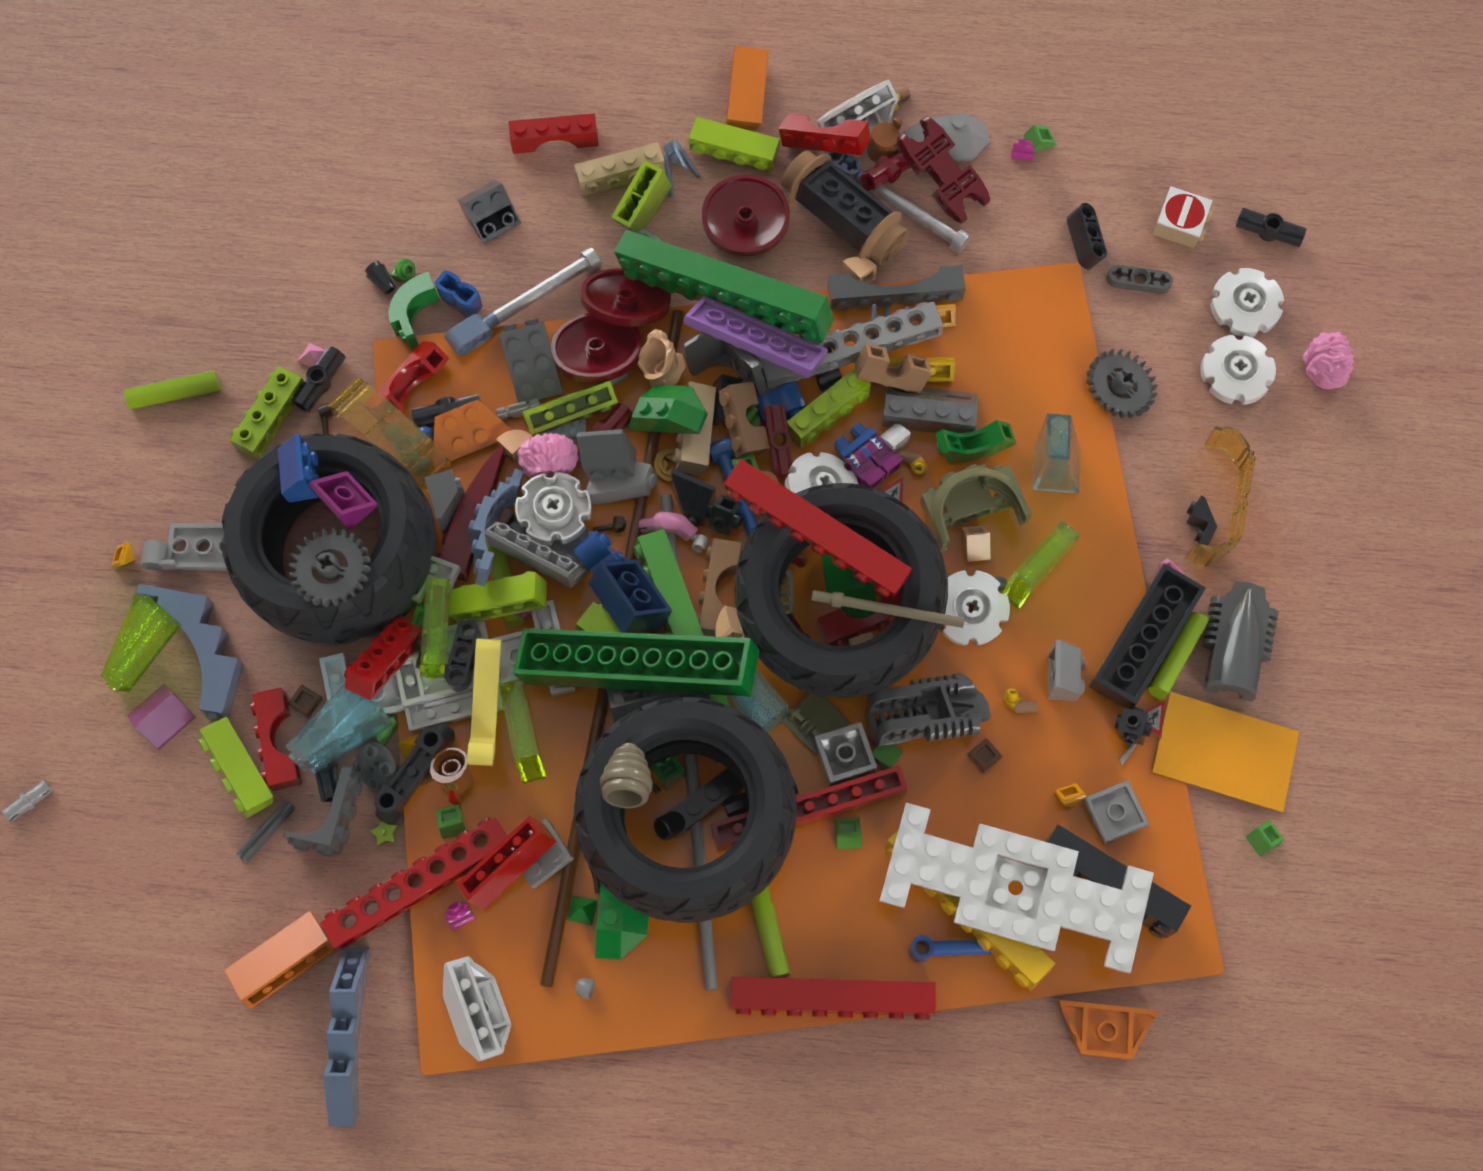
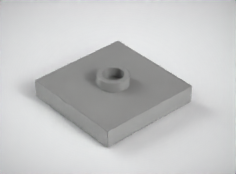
M1128 780L1082 800L1104 845L1150 825Z

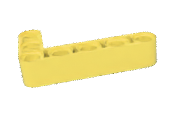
M476 639L471 737L468 743L467 765L493 766L496 744L501 640Z

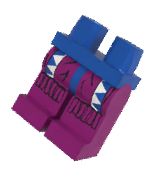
M858 423L850 430V434L856 440L850 443L844 436H841L834 442V447L839 453V459L845 462L844 466L848 471H853L860 485L875 488L884 479L886 480L901 468L903 458L898 453L895 454L872 427L867 429L861 423Z

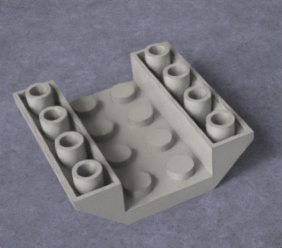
M516 514L513 522L509 525L496 522L485 531V536L490 546L569 588L575 586L591 572L574 553V547L594 531L585 528V531L578 538L569 543L562 544L560 540H555L551 546L543 545L527 536L526 529L528 527L519 526Z

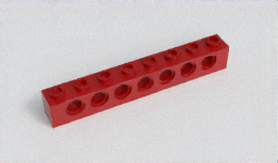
M485 818L477 824L478 827L471 832L466 830L456 837L457 840L451 844L445 843L437 847L433 855L428 858L424 856L412 863L413 867L406 871H397L390 877L391 880L372 886L368 890V894L361 898L360 896L354 897L346 903L347 906L340 911L336 909L324 916L325 920L321 921L320 925L332 947L340 952L469 873L507 837L497 818ZM480 837L488 838V842L483 848L476 847V841ZM459 850H465V858L461 861H455V853ZM443 863L444 870L440 874H433L432 869L434 865ZM416 876H421V885L416 888L411 887V880ZM394 889H399V898L395 901H390V892ZM376 902L378 904L377 911L374 914H368L367 907L369 904ZM349 916H355V924L350 928H346L345 920Z

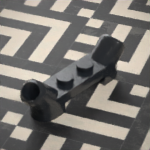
M439 723L435 727L424 729L414 741L416 745L390 782L388 784L384 783L376 794L375 815L380 821L392 824L399 820L403 807L429 773L433 757L439 751L448 748L455 742V733L449 726Z
M725 769L669 812L656 818L653 824L656 835L664 841L683 836L691 830L693 825L722 805L723 801L738 795L744 787L730 769Z

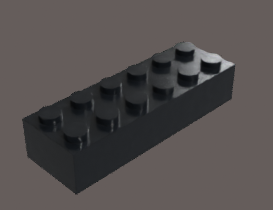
M1164 563L1089 687L1123 708L1131 709V707H1135L1206 587Z
M1057 825L1052 830L1045 842L1079 851L1073 873L1074 877L1122 890L1127 869L1126 865L1060 825ZM1152 882L1142 924L1148 927V931L1155 937L1160 939L1162 937L1168 938L1178 931L1191 905Z

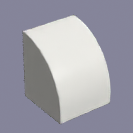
M894 424L880 437L896 454L909 443L911 433L902 425Z

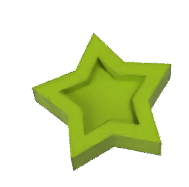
M381 821L377 828L370 830L377 837V846L379 847L386 842L395 843L394 833L399 826L388 825Z

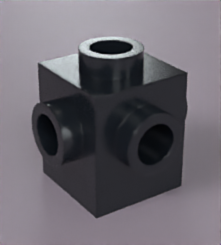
M721 494L716 502L710 506L707 513V518H710L708 528L720 534L730 536L732 531L738 529L741 525L743 516H740L743 502L735 501Z
M1131 707V709L1124 708L1122 715L1118 714L1115 729H1118L1119 739L1124 742L1144 745L1146 736H1150L1152 723L1149 722L1148 713H1145L1143 709Z

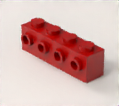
M399 617L391 624H387L382 634L372 640L370 647L359 654L357 661L353 665L349 664L344 673L346 678L344 689L371 701L417 650L415 644L418 638L422 636L423 628Z
M529 815L467 873L457 885L468 902L485 910L557 841L546 825Z

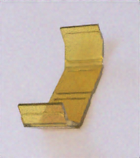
M357 377L328 404V407L337 418L342 415L372 444L388 452L410 471L424 494L428 491L424 477L448 471L452 468L450 460L434 442L367 381Z
M1215 426L1204 445L1225 450L1239 469V476L1228 540L1216 548L1194 543L1185 556V561L1194 562L1195 565L1208 567L1223 558L1227 553H1230L1241 540L1244 532L1248 501L1246 500L1251 489L1256 456H1254L1255 451L1250 450V445L1241 432L1231 427L1222 428Z

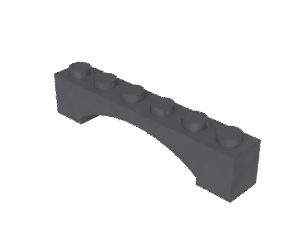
M962 265L940 266L939 272L916 283L900 286H880L865 283L852 278L851 273L828 276L830 308L840 311L855 307L866 309L873 304L890 307L895 304L913 305L915 303H930L933 301L934 303L937 301L956 302L963 299L966 289Z

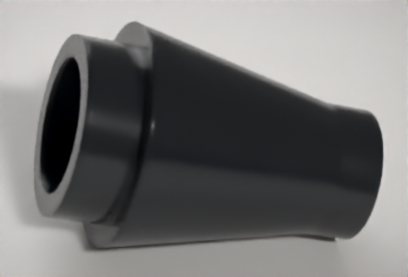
M375 261L365 269L366 277L380 288L385 295L392 293L396 289L385 264Z

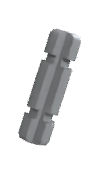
M538 398L530 399L527 403L526 401L509 405L506 409L505 407L496 409V414L502 421H506L508 417L513 419L523 416L522 411L538 406L540 402Z

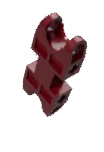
M925 116L920 120L921 127L924 130V141L917 142L912 138L909 139L905 134H901L897 137L899 149L917 176L926 169L939 186V189L932 194L934 199L954 221L963 224L967 220L963 205L964 198L973 199L982 206H986L990 203L989 193L982 179L971 165L967 166L964 170L959 168L948 153L955 146L954 142L936 121Z

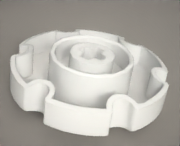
M1240 268L1236 275L1231 272L1224 274L1218 280L1211 293L1215 297L1210 303L1213 317L1220 326L1228 325L1230 327L1229 332L1237 336L1255 337L1258 330L1267 333L1276 325L1283 313V310L1279 307L1284 302V296L1277 282L1274 279L1266 280L1264 272L1252 268Z
M1228 335L1211 344L1208 350L1210 354L1206 353L1201 362V377L1203 382L1211 384L1209 392L1217 399L1228 404H1232L1234 400H1239L1242 405H1247L1258 401L1268 391L1266 386H1271L1276 375L1275 361L1272 357L1269 358L1265 355L1267 348L1258 340L1249 336H1244L1242 340H1238L1234 335Z
M820 452L818 457L813 456L812 453H806L798 457L789 469L790 474L785 480V487L797 493L819 485L831 483L858 484V481L853 471L846 470L844 468L845 462L838 457L824 452Z
M555 472L551 478L546 477L544 473L537 475L522 487L524 496L516 498L515 512L520 527H528L526 529L527 536L537 543L551 546L555 540H560L562 544L569 543L585 531L583 521L590 520L592 509L589 493L587 490H579L581 488L580 481L568 474Z
M965 570L949 576L948 600L945 614L965 618L963 628L944 625V630L941 633L950 641L961 646H966L969 640H973L976 646H980L996 638L1002 632L999 622L1005 623L1008 621L1010 613L1007 594L998 592L999 581L993 576L978 570L974 572L973 576H968ZM970 603L974 605L972 613L968 612V605Z

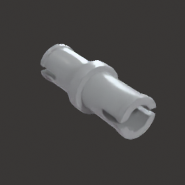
M42 780L26 794L24 792L20 794V798L6 809H3L2 813L12 823L27 810L36 808L35 804L52 793L53 790L45 780Z

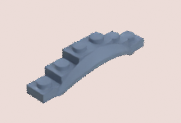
M515 469L512 477H507L506 483L500 482L497 491L492 490L491 496H484L482 504H477L474 513L476 520H471L468 528V534H471L470 545H472L470 553L474 554L473 564H475L473 573L477 574L476 584L486 586L492 569L494 553L488 552L485 531L500 517L505 507L509 509L515 505L522 485L523 470Z

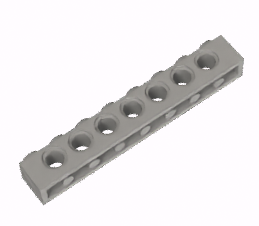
M934 301L920 303L915 308L908 310L900 309L886 317L878 316L864 324L856 323L842 331L834 330L826 335L823 343L814 341L813 343L824 348H831L834 351L826 354L824 360L811 376L855 363L865 343L884 347L887 349V352L942 335L943 324ZM919 321L921 324L915 326L910 322ZM894 327L899 329V331L890 332L889 329ZM870 334H874L877 336V338L869 339L867 338V336ZM848 341L856 343L854 346L845 345ZM759 358L763 365L762 372L766 377L768 390L807 378L787 368L779 367L764 358Z

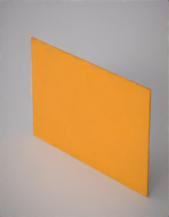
M1170 692L1163 721L1162 736L1159 739L1152 772L1283 813L1300 731Z

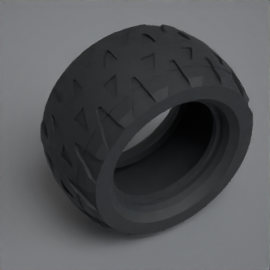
M319 433L301 436L305 442L309 443L311 450L317 454L318 466H315V470L319 479L348 471L355 480L365 486L362 488L375 500L380 512V533L376 546L370 555L371 561L366 564L371 568L370 572L364 573L368 580L360 582L363 589H355L356 597L348 595V602L346 603L339 599L337 606H334L332 601H330L328 607H324L322 601L319 605L315 606L312 600L306 602L303 598L304 595H298L296 590L299 588L293 587L291 585L292 581L288 580L283 567V547L286 536L296 519L309 507L322 500L318 497L289 503L281 494L278 448L281 445L271 448L250 469L245 470L237 480L236 488L230 501L225 504L222 515L224 536L221 541L224 562L234 587L238 590L243 601L261 619L286 635L308 642L336 645L349 644L362 637L371 638L383 632L387 624H391L397 617L400 618L402 615L405 617L412 610L417 602L411 598L414 594L419 593L428 574H430L432 565L430 559L431 556L435 557L436 531L432 510L424 492L403 464L374 444L354 436L339 433L336 436Z
M853 483L819 485L795 493L912 568L910 575L901 587L900 606L945 614L948 600V577L942 552L929 528L907 505L881 490ZM765 515L747 538L739 556L735 572V605L745 637L751 638L759 648L758 658L763 664L788 684L790 683L808 693L827 697L867 695L886 688L909 674L929 652L942 624L895 616L892 622L880 634L866 642L852 646H830L807 637L787 617L780 601V592L787 568L793 559L811 544L805 540L802 542L797 541L789 535L791 531L783 526L781 529L775 527L768 521L769 517Z
M704 698L662 699L645 704L620 718L606 730L590 751L581 769L575 791V830L587 863L602 885L616 899L633 910L658 920L679 923L703 922L730 914L747 905L778 874L793 841L797 810L796 793L793 778L783 754L771 736L751 718L730 706ZM625 743H633L644 752L648 768L663 759L683 754L709 757L726 766L739 779L749 800L748 818L738 840L719 858L697 867H670L646 857L632 844L627 836L625 808L612 806L602 798L600 777L604 773V767L609 763V759L613 756L614 751Z

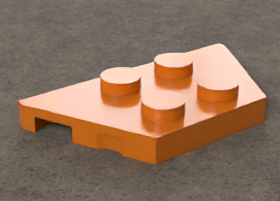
M478 399L435 416L432 466L433 468L497 443L496 439L512 429Z
M1067 1000L1058 1001L1059 1008L1078 1053L1085 1056L1133 1060L1141 1041L1144 1040L1152 1021L1158 1014V1010Z

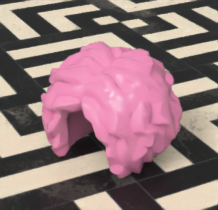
M1341 332L1320 333L1317 338H1313L1309 348L1303 355V361L1308 365L1306 375L1311 382L1322 389L1329 390L1343 387V385L1348 383L1349 374L1354 370L1352 366L1354 363L1352 358L1354 356L1351 354L1353 349L1348 346L1349 340H1346L1347 337L1342 335Z
M544 433L543 436L537 434L535 437L523 440L517 453L519 466H522L524 474L531 479L543 473L548 478L553 477L555 472L570 475L579 459L578 449L574 445L573 440L558 433H549L548 435Z

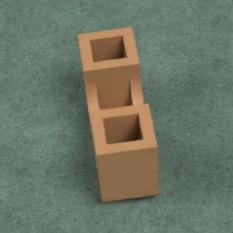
M869 343L864 344L854 364L857 378L866 382L879 383L886 387L903 389L906 392L921 393L932 373L927 358L907 353L901 363L888 365L890 361L886 348Z
M754 383L732 384L720 390L719 400L723 406L725 424L729 429L731 447L734 450L735 457H744L750 454L757 455L770 449L765 426H752L746 418V410L759 404Z

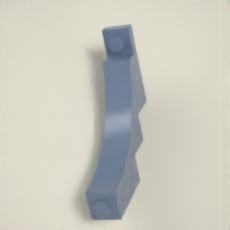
M138 584L136 593L143 599L142 601L149 605H156L155 609L163 617L174 622L186 633L196 650L202 672V695L199 710L210 720L218 721L226 716L229 719L244 664L238 658L223 656L229 634L223 627L208 625L214 603L204 595Z
M348 946L343 950L329 990L332 1018L326 1033L329 1060L323 1075L329 1126H355L360 1110L358 1089L359 1037L367 982L366 967L370 958V947Z

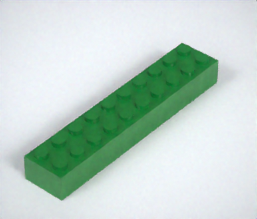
M629 230L624 232L614 250L624 275L630 280L637 279L650 287L657 286L663 288L668 293L674 294L675 292L681 294L688 300L695 299L699 301L703 296L709 297L789 333L800 335L810 342L817 341L823 343L834 322L827 296Z
M523 628L513 674L524 684L751 697L760 650L751 638Z

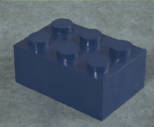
M637 559L599 563L588 583L621 633L661 631L672 613V609Z

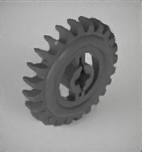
M1111 349L1108 355L1104 351L1101 355L1096 356L1089 365L1090 369L1087 371L1089 378L1086 382L1088 385H1091L1088 391L1094 393L1092 399L1099 401L1097 405L1099 407L1104 406L1106 413L1110 410L1114 417L1119 413V416L1123 419L1126 416L1129 418H1134L1135 415L1141 416L1144 412H1147L1150 406L1155 403L1154 398L1158 393H1153L1152 391L1158 387V384H1150L1156 379V376H1147L1152 371V368L1143 369L1146 361L1138 364L1139 355L1130 359L1131 351H1128L1123 357V349H1120L1116 355L1114 354L1115 350ZM1117 396H1125L1126 399H1123V398H1120V397H1117Z
M332 527V533L329 535L327 530L322 528V537H319L316 532H312L313 541L304 537L307 546L297 545L301 554H291L297 561V563H289V566L296 570L293 573L290 572L289 576L292 579H297L292 581L291 585L299 588L296 590V593L304 595L303 598L306 602L312 600L315 606L319 605L321 601L324 607H328L330 601H332L334 606H337L339 599L346 603L348 602V595L356 597L355 589H363L360 582L368 580V577L364 575V573H368L371 570L366 565L371 561L369 556H365L368 553V549L362 547L363 541L361 539L356 541L354 533H350L348 537L345 529H342L339 535L337 529ZM330 552L343 554L347 558L348 567H343L336 556ZM313 569H317L327 580H336L340 576L343 578L337 583L330 585L322 584L315 579Z

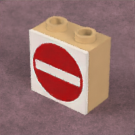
M1170 186L1152 235L1195 248L1197 242H1202L1207 229L1203 228L1204 223H1209L1213 211L1209 209L1213 200Z

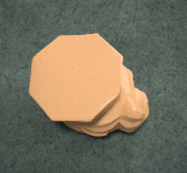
M655 329L648 334L647 342L640 350L638 366L644 372L645 378L649 380L651 387L655 385H675L678 383L686 367L682 353L675 352L673 343L669 341L667 334L662 330Z

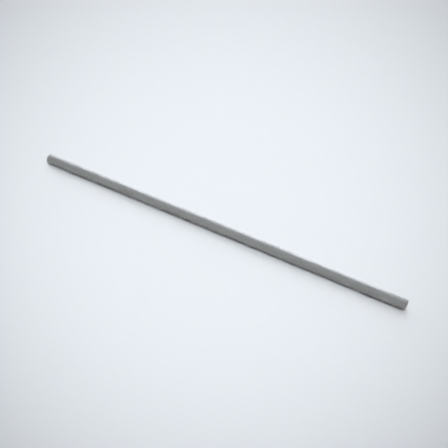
M671 494L661 495L662 512L674 513ZM666 533L678 564L676 534ZM684 754L688 797L699 789L697 758L694 754ZM700 820L691 827L694 867L706 864L703 823ZM712 920L699 922L706 991L718 989Z

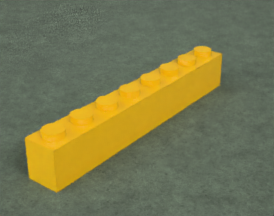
M898 831L887 840L885 848L890 858ZM923 888L929 896H935L941 902L940 905L947 914L956 915L959 903L958 897ZM960 925L963 930L968 933L971 932L977 938L978 944L984 950H989L996 956L995 959L1002 968H1008L1015 975L1014 978L1020 986L1027 987L1030 991L1056 964L1039 947Z

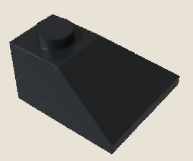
M672 469V491L681 514L694 526L700 525L705 527L709 519L707 518L709 508L716 502V487Z

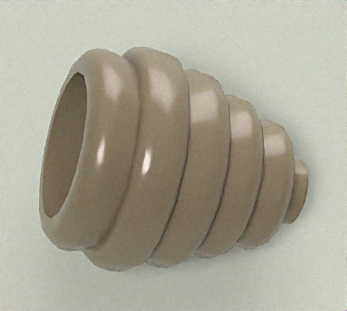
M625 743L618 747L609 759V763L604 767V773L600 777L602 798L612 806L636 808L648 801L649 794L652 791L651 771L648 768L644 752L633 743Z

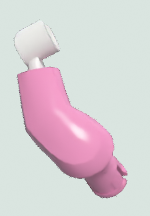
M657 512L654 517L642 518L639 521V528L647 527L640 530L642 533L665 529L666 533H675L685 541L691 538L694 541L691 547L697 553H701L708 543L706 536L696 534L698 529L684 515L671 512Z

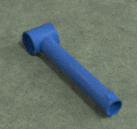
M729 437L710 443L709 453L712 463H719L725 481L734 469L731 458L735 457V453L731 447ZM740 499L739 501L743 502L740 516H743L742 522L749 537L758 522L755 519L754 513L747 508L748 503Z
M925 935L917 936L908 949L910 958L919 963L925 962L930 956L993 954L989 950H984L978 944L977 939L932 941L931 938ZM915 944H924L927 948V954H919L915 949Z

